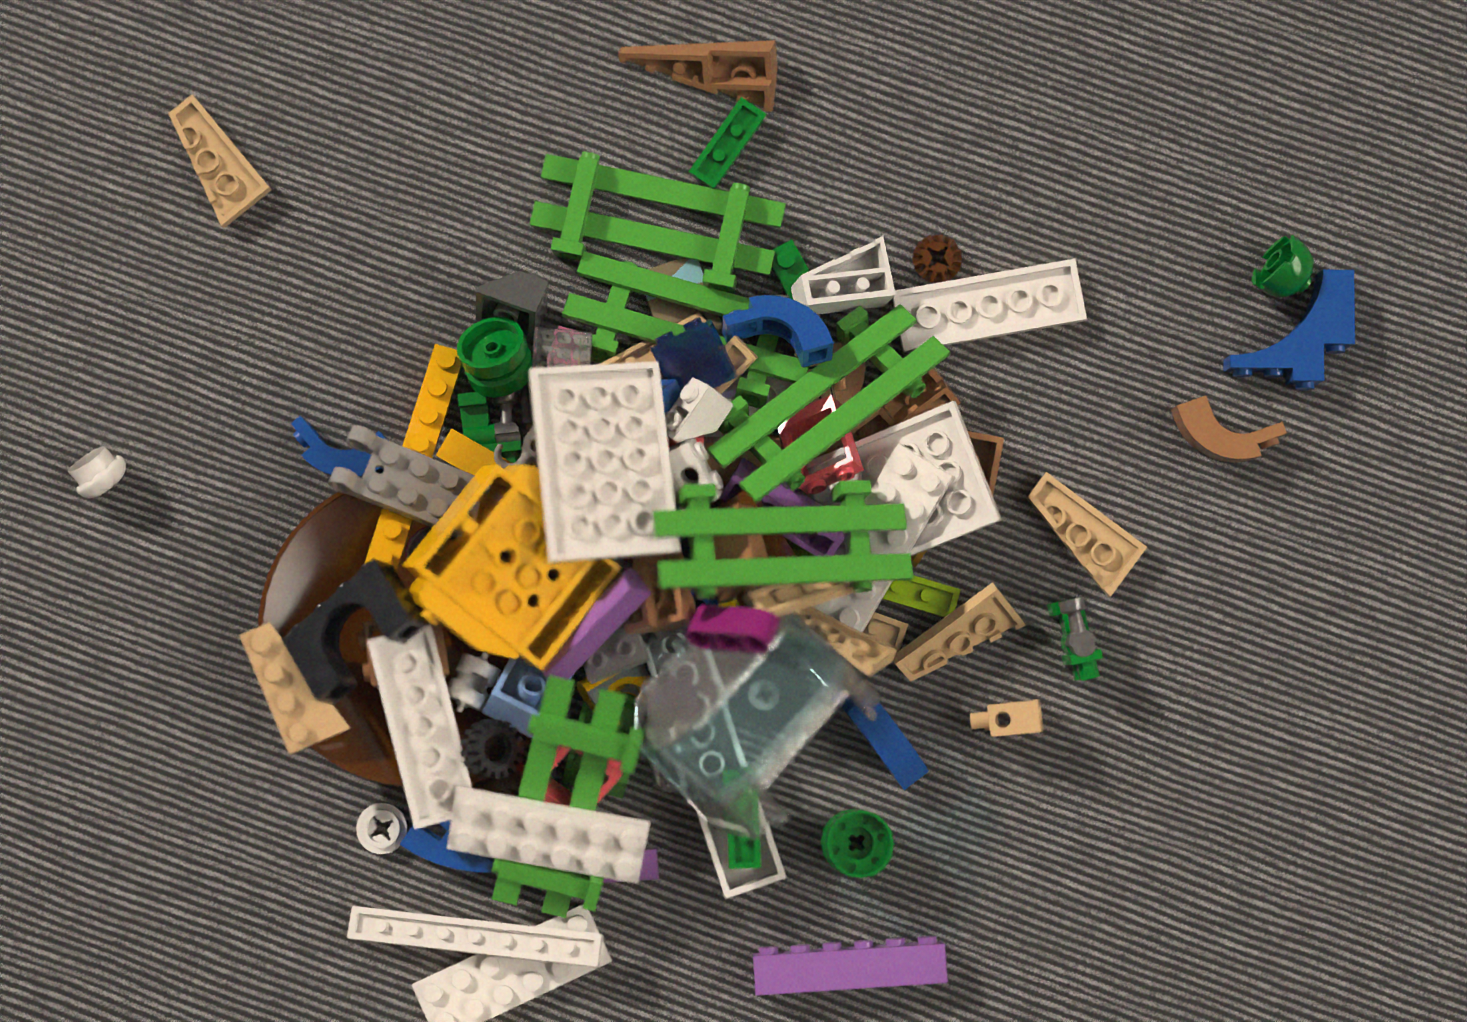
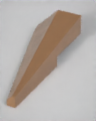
M775 40L621 47L618 52L619 62L625 64L628 61L645 67V71L651 73L658 71L670 75L672 80L713 94L721 92L736 97L737 102L743 97L748 102L762 106L763 110L767 112H772L774 108L778 70Z
M934 367L922 376V381L926 384V387L918 397L912 398L910 395L907 397L901 392L851 430L856 442L951 401H956L957 406L961 402ZM841 439L816 458L842 448Z
M681 544L678 554L634 557L632 569L638 573L652 594L630 616L629 623H625V633L638 634L672 631L690 625L696 613L691 588L660 589L658 562L684 561Z

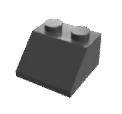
M517 271L478 286L476 290V321L479 322L492 317L509 318L519 324L526 339L534 341L547 312L549 281L544 280L535 273L527 274Z

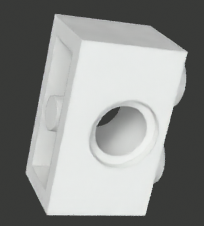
M691 438L669 447L675 499L676 494L683 485L715 484L717 496L712 502L718 500L723 493L721 489L723 488V482L718 472L711 470L707 462L709 457L704 445L701 442L697 443L695 438ZM684 469H695L699 479L695 481L688 479Z

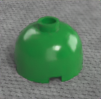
M1290 235L1291 239L1284 236L1276 241L1262 256L1263 259H1267L1262 270L1259 271L1256 267L1254 269L1251 279L1253 285L1270 296L1285 298L1294 295L1298 291L1303 292L1312 282L1311 274L1313 272L1314 259L1309 248L1294 235Z

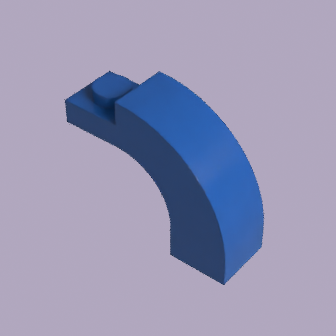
M774 295L754 296L749 298V309L735 310L727 315H723L722 333L726 343L735 335L743 339L759 334H772L785 339L792 345L802 368L832 360L834 342L827 326L813 310L798 301Z
M301 415L291 423L297 430L293 433L296 440L304 448L308 445L310 446L301 455L309 464L330 476L335 467H342L354 472L359 478L363 477L371 454L356 449L338 450L328 446L310 423ZM380 431L375 433L376 436L388 440ZM381 467L375 468L376 473L382 474L384 472Z
M858 681L835 699L903 790L929 772L902 731L861 681Z

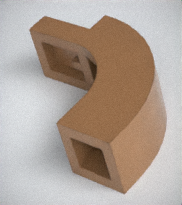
M1207 396L1177 405L1171 409L1177 427L1187 442L1207 457L1223 462H1245L1262 456L1259 444L1261 449L1280 443L1279 437L1287 434L1283 422L1246 434L1231 432L1221 426L1216 420Z

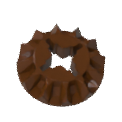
M943 234L927 236L919 241L913 252L915 271L922 279L930 283L951 280L956 276L962 264L961 250L955 243V240ZM945 249L943 257L945 265L938 262L929 268L928 266L931 264L933 257L928 250L937 254Z

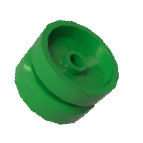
M503 317L483 319L464 331L457 343V355L465 369L467 379L473 390L480 395L494 398L507 396L520 390L529 382L528 372L530 368H534V359L527 346L522 329L513 320Z

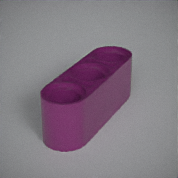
M701 605L697 608L685 633V637L689 643L702 649L765 653L768 651L777 632L780 620L774 613L765 609Z

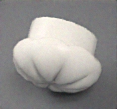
M102 446L79 459L68 469V473L79 484L76 488L77 493L82 497L93 498L104 494L120 481L126 470V463L123 457L120 455L114 457L105 446Z

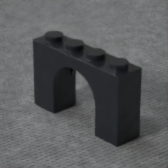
M373 559L362 565L360 571L354 577L342 583L337 588V592L326 601L318 604L311 615L304 621L294 625L291 632L282 639L316 701L335 705L358 685L341 655L339 646L341 630L346 620L354 612L367 608L386 640L406 644L428 625L392 564Z

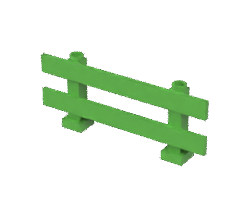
M582 152L579 160L546 154L541 179L573 185L568 208L538 201L534 203L530 226L562 232L561 238L553 237L551 251L554 256L581 261L583 252H587L585 245L582 243L583 237L713 264L712 270H704L703 285L729 293H735L737 284L736 276L732 275L733 268L770 276L775 251L740 244L739 240L744 221L781 228L786 203L750 196L751 187L741 183H732L729 192L603 166L599 164L600 156L591 152ZM598 190L723 216L719 239L591 213L589 209L593 192Z
M584 251L576 275L612 285L606 303L569 293L562 317L598 327L595 335L588 333L590 343L584 348L589 353L588 360L602 363L617 355L619 342L615 340L618 333L711 360L727 344L724 337L628 310L626 308L632 291L722 317L735 310L749 309V298L641 268L629 261L620 262ZM760 334L757 346L746 344L759 358L747 369L749 370L747 378L740 377L735 398L740 395L748 403V406L760 409L766 405L771 386L765 384L767 376L795 383L808 372L809 366L802 368L798 358L775 352L779 336Z
M899 304L869 326L868 313L859 306L836 323L837 340L843 347L832 355V360L820 363L751 416H749L748 403L739 395L731 401L734 406L718 428L724 436L708 447L707 452L723 469L748 450L763 464L739 483L740 487L756 503L781 484L786 489L789 488L791 491H794L805 481V476L801 473V469L898 394L903 392L907 397L909 395L912 398L918 397L926 387V384L922 381V376L950 356V351L937 338L932 336L906 357L902 358L889 343L916 324L917 319ZM868 359L883 373L782 450L768 436Z
M856 480L839 481L831 490L832 503H840V506L710 509L709 505L717 496L715 484L683 485L676 494L677 507H685L686 510L653 511L655 538L688 537L691 561L658 562L660 589L694 588L697 598L708 599L716 596L717 587L850 582V587H853L855 593H865L873 590L872 583L874 581L912 580L913 570L910 553L871 555L868 532L906 530L904 504L865 505V499L872 493L871 481ZM844 532L846 555L715 560L713 536Z
M549 675L539 715L532 714L527 733L532 734L533 739L518 797L544 802L557 748L560 745L584 751L569 807L595 811L609 758L622 761L621 771L633 773L644 730L631 727L629 735L616 732L626 695L600 688L591 725L565 719L575 681ZM495 858L492 872L498 875L492 900L517 905L521 886L525 884L547 890L541 912L566 918L571 897L584 899L583 909L595 912L604 878Z

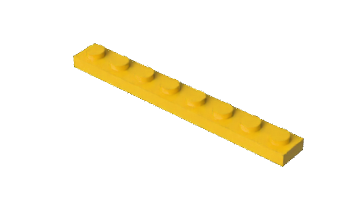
M435 344L402 445L430 458L434 457L462 368L457 355V349ZM382 508L365 563L377 559L392 564L397 572L413 520Z

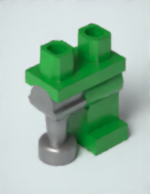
M517 391L507 396L493 397V404L500 406V423H491L489 397L482 396L478 392L457 394L463 435L493 452L498 444H502L501 456L515 463L520 458L523 447L522 433L516 425L512 405L518 402Z
M1076 597L1047 604L1049 616L1058 615L1063 633L1061 648L1066 653V655L1061 656L1063 665H1071L1074 680L1084 681L1100 677L1096 660L1102 659L1103 655L1101 649H1095L1094 640L1097 639L1089 631L1084 610V598Z

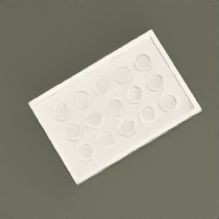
M658 362L530 368L528 373L548 562L560 563L678 554L680 552L679 537L655 538L653 511L676 510Z
M956 401L946 403L855 442L864 470L856 473L848 481L870 480L871 489L898 443L954 476L917 541L909 552L911 556L1002 520ZM842 447L809 462L806 465L809 475L846 459L844 448ZM838 482L827 486L826 490L818 494L807 495L801 489H796L823 506H840V503H832L831 490Z

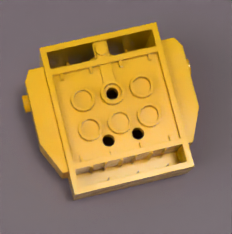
M498 464L483 465L402 565L417 577L408 591L413 595L415 603L424 610L421 616L435 627L441 623L469 647L514 659L519 657L530 667L543 670L622 569L613 559L560 563L548 562L539 467L536 468L535 466L525 464L508 465L505 469ZM490 485V491L487 494H483ZM475 502H477V504H476V505L474 506V508L470 511L469 516H468L466 513H467V512L470 510V508L475 504ZM456 527L461 533L457 536L455 540H448L441 547V549L437 551L438 548L442 545V543L446 540V538ZM503 551H507L510 555L507 563L500 561L499 557ZM430 560V566L426 569L424 566ZM550 569H555L557 572V578L554 581H550L547 577ZM534 594L537 597V603L530 607L527 603V598Z

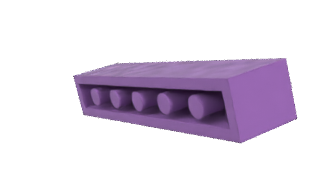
M937 936L917 937L918 942L905 943V938L886 939V944L873 945V940L854 941V946L842 947L841 942L822 943V949H810V944L791 945V951H778V946L760 947L759 953H753L755 994L770 995L948 983L945 943L937 941Z

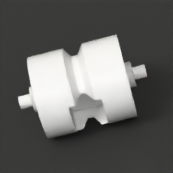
M483 652L481 657L476 658L463 653L456 667L458 676L451 678L447 686L449 698L458 704L456 711L462 713L464 708L469 707L482 712L489 697L486 690L487 688L494 687L501 672L500 669L489 664V661H487L489 654Z

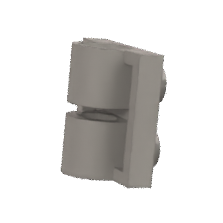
M630 617L583 664L589 682L596 683L650 661L646 648L650 646L648 633H625V623H629Z

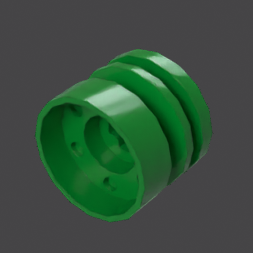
M858 809L843 810L832 816L824 826L820 840L822 854L828 864L840 873L856 878L874 876L883 870L892 857L894 847L892 831L885 820L873 812ZM850 836L861 837L858 841L861 845L859 849L853 847L849 849L851 844Z

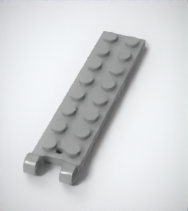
M354 425L350 430L346 443L353 449L371 454L363 477L359 478L354 472L346 468L335 467L328 484L339 492L352 495L433 528L475 475L378 437L368 428ZM381 467L384 472L382 474L376 473L375 468ZM490 485L483 494H487L490 491ZM475 502V504H474V505L470 508V510L466 513L468 516H469L470 511H471V510L474 508V506L477 504V502ZM455 527L450 535L457 537L461 532ZM507 551L501 552L500 555L510 559ZM555 569L548 571L549 575L557 577Z

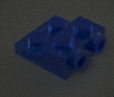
M699 317L684 324L685 332L674 336L673 332L670 331L655 338L657 345L650 348L663 376H667L668 379H676L681 390L690 382L692 377L712 388H716L738 377L711 319L702 323Z

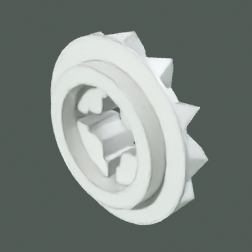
M377 803L369 806L361 813L357 821L356 832L360 843L368 851L376 854H386L398 849L399 844L406 836L408 825L404 814L394 805ZM374 817L382 823L393 820V823L387 829L388 836L391 839L385 837L384 834L371 836L378 828Z

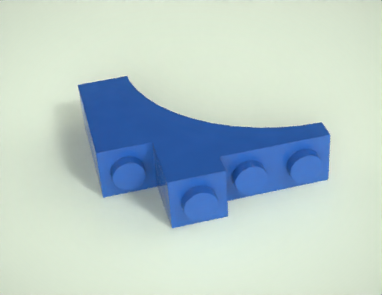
M1322 270L1316 274L1310 303L1296 327L1280 342L1266 349L1247 354L1229 355L1223 360L1224 372H1233V377H1251L1252 372H1264V377L1267 378L1283 377V373H1285V385H1295V390L1315 389L1314 385L1324 381V349H1326L1328 354L1345 353V349L1355 344L1354 270Z

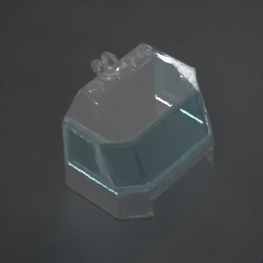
M794 613L779 617L780 625L768 651L765 653L702 649L692 645L687 639L676 638L671 644L677 653L670 655L667 652H663L658 657L662 663L663 670L656 677L649 678L641 686L640 690L642 692L635 699V728L644 730L640 751L715 830L755 840L765 834L766 829L764 826L774 820L780 825L790 819L764 790L846 697H850L871 721L876 719L877 713L873 710V706L879 704L881 695L850 661Z

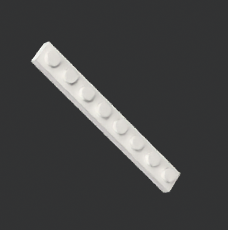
M352 906L347 938L352 940L599 968L603 942L602 934Z

